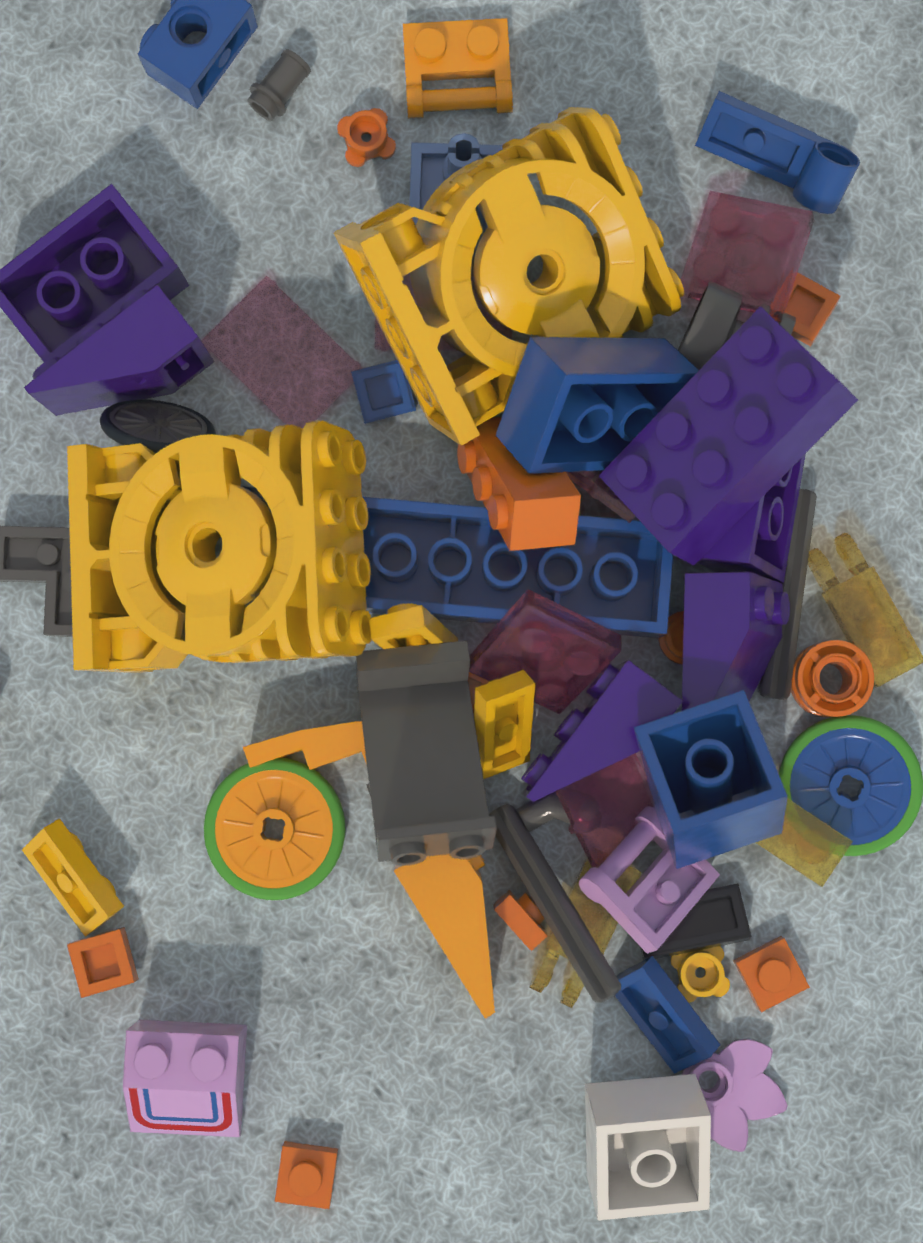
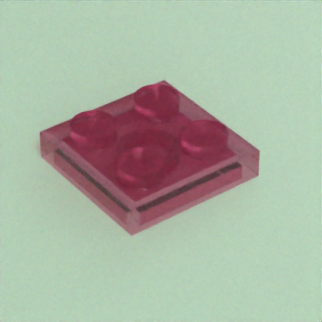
M710 191L681 277L684 288L683 297L700 301L709 281H712L743 295L740 310L754 313L761 304H766L771 307L769 315L778 318L782 312H785L814 223L813 211Z
M527 589L469 655V672L485 680L492 681L524 670L535 682L534 703L560 715L622 651L621 635Z

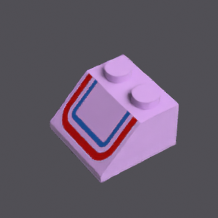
M138 1020L126 1030L123 1092L130 1132L240 1137L247 1025Z

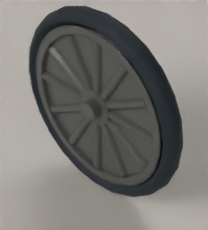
M147 399L122 401L110 405L100 416L101 428L109 438L121 445L142 443L154 453L188 437L216 435L213 424L205 416L188 407L165 401Z

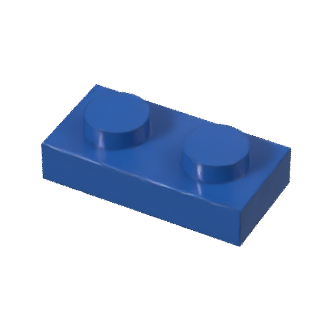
M653 955L616 976L621 984V990L615 997L674 1074L710 1058L721 1045Z

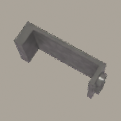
M467 641L366 650L361 655L356 656V680L378 862L391 861L395 865L408 866L423 862L427 856L450 854L455 859H469L483 854L485 850L493 849L497 827L495 816L489 817L468 684L470 656Z

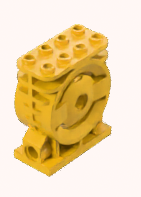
M569 107L558 113L555 121L538 124L530 129L528 136L522 139L513 138L502 145L501 151L476 160L454 172L433 192L423 210L396 203L360 224L351 222L333 232L429 424L461 446L480 435L477 429L478 425L504 411L528 344L511 340L496 331L484 318L475 301L471 284V264L474 249L483 231L475 210L477 205L488 228L482 235L474 256V285L483 307L502 325L520 333L538 335L539 337L623 338L622 334L631 329L637 332H644L653 326V316L657 314L672 316L681 309L680 298L684 296L682 282L672 268L667 267L660 250L664 246L662 234L656 223L645 214L639 199L643 195L641 183L635 172L629 166H625L617 147L621 144L619 130L613 119L606 113L600 115L592 108ZM536 173L542 194L563 198L581 209L590 218L598 232L591 235L586 225L567 210L540 204L527 174ZM412 217L418 218L416 225ZM539 255L542 258L543 270L540 277L530 283L527 277V266L535 256ZM410 273L411 285L418 307L407 285L402 283V280H404L403 276ZM440 338L465 355L446 366L437 348Z
M321 420L307 422L303 428L292 424L276 426L272 432L261 428L249 429L242 436L237 434L226 436L215 434L198 435L174 442L157 453H154L142 443L106 448L89 444L67 446L74 670L142 673L153 672V670L176 669L188 654L199 657L202 660L224 663H250L271 660L292 661L300 658L321 659L330 656L350 657L361 655L366 644L371 642L369 618L372 617L367 611L366 586L370 582L371 568L369 559L364 553L363 530L366 529L368 524V508L362 497L361 474L366 467V454L362 443L359 440H355L352 433L347 429ZM241 478L248 481L260 492L269 508L255 493L241 487ZM221 537L223 543L222 551L216 558L215 546Z

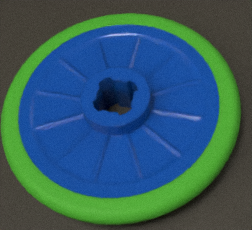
M846 715L831 717L808 727L789 746L779 769V776L788 796L785 816L791 826L810 844L837 855H867L892 845L911 827L922 803V771L910 745L891 727L863 716ZM850 775L858 781L862 780L863 784L860 785L857 795L850 797L849 794L838 791L837 788H839L843 776Z

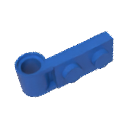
M721 91L718 92L695 146L793 188V196L800 204L810 210L823 214H832L837 210L860 165V160L856 154L846 147Z

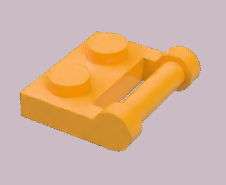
M507 18L403 24L408 118H424L423 112L496 108L497 114L513 112ZM494 77L495 86L422 90V81Z

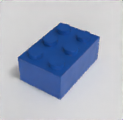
M530 337L498 426L496 437L529 474L604 470L699 370L665 338Z

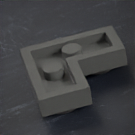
M0 526V582L46 583L43 635L73 637L69 528Z

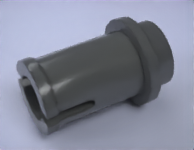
M285 49L280 59L261 83H253L250 86L251 95L247 99L249 105L260 116L269 121H272L276 115L283 116L286 112V102L301 82L311 73L309 65L298 54Z

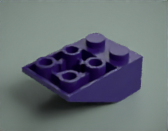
M156 285L150 291L144 289L131 295L120 308L121 313L107 324L98 323L84 331L77 339L76 344L78 346L61 359L54 357L41 364L32 375L34 380L24 388L29 395L57 416L110 406L122 401L143 400L174 394L214 363V360L195 331L160 287Z
M629 660L617 665L616 668L611 664L607 667L604 666L586 690V693L593 697L591 702L583 712L577 708L575 710L572 709L553 734L561 742L550 757L539 753L521 777V780L528 784L522 794L534 802L639 752L634 727L674 714L683 700Z

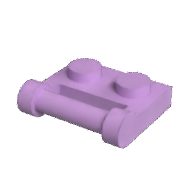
M651 806L645 807L634 819L635 827L598 868H590L579 880V886L583 893L592 901L601 904L647 954L659 949L720 876L706 859L676 869L656 810ZM651 841L656 842L663 851L625 893L615 883L616 880Z

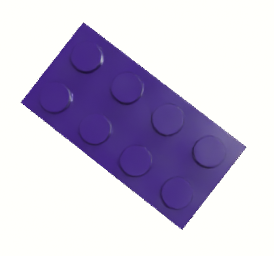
M760 306L604 469L599 477L669 553L695 565L818 442L858 399Z

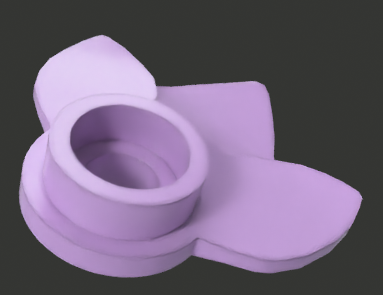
M751 1039L732 1041L718 1054L714 1053L710 1058L682 1070L681 1075L696 1074L697 1080L705 1071L711 1070L717 1073L718 1081L716 1085L711 1089L701 1088L711 1114V1139L729 1150L745 1151L748 1141L747 1120L765 1119L787 1110L788 1105L779 1086L768 1075L763 1073L771 1060L773 1050L761 1042Z

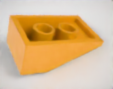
M450 854L427 856L423 862L414 865H396L394 872L482 1015L485 1019L495 1013L483 884L481 873L478 870L485 866L484 858L482 855L469 859H455Z

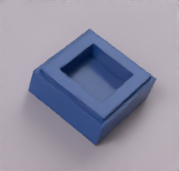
M398 360L351 371L365 424L416 411L410 384Z

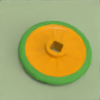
M277 758L252 768L247 763L229 774L213 793L204 819L205 846L217 872L238 891L263 900L290 899L316 887L335 867L345 840L343 808L329 782L316 770H309L308 766L301 762L287 758ZM268 817L270 819H282L285 822L282 834L284 838L281 841L271 837L267 838L263 832L267 823L265 820Z

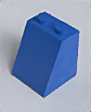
M745 690L634 727L656 814L676 869L782 834L788 796Z

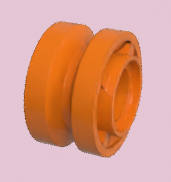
M842 640L824 641L807 647L795 658L791 693L798 705L808 713L819 717L846 716L859 710L870 698L874 687L873 667L867 655L854 644ZM827 664L835 666L842 675L841 688L835 694L825 691L820 683L821 670Z

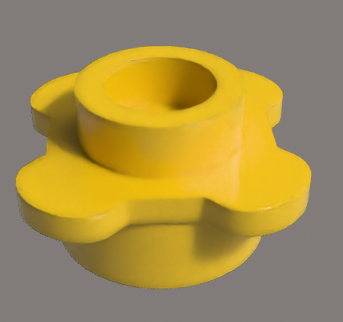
M720 946L671 956V965L677 969L679 979L677 988L688 1002H694L697 997H708L711 995L722 997L728 992L730 981L725 977L724 968L721 964L724 958V951ZM702 967L705 969V975L699 978L695 975V970Z

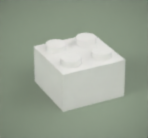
M696 1074L585 1084L586 1170L597 1220L710 1210L711 1114Z

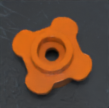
M378 108L362 110L351 116H345L339 121L337 131L339 136L345 139L347 145L345 158L350 165L361 167L365 164L366 160L376 157L389 159L395 153L396 144L388 136L386 128L388 117L383 110ZM366 133L372 137L368 142L361 139Z

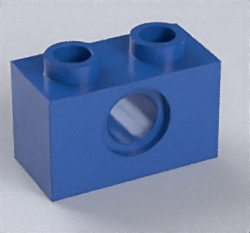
M171 0V9L159 25L153 24L150 26L140 42V51L137 54L146 74L198 109L258 28L252 4L246 0ZM200 31L206 33L205 37L198 43L187 44L183 42L186 36L192 32Z

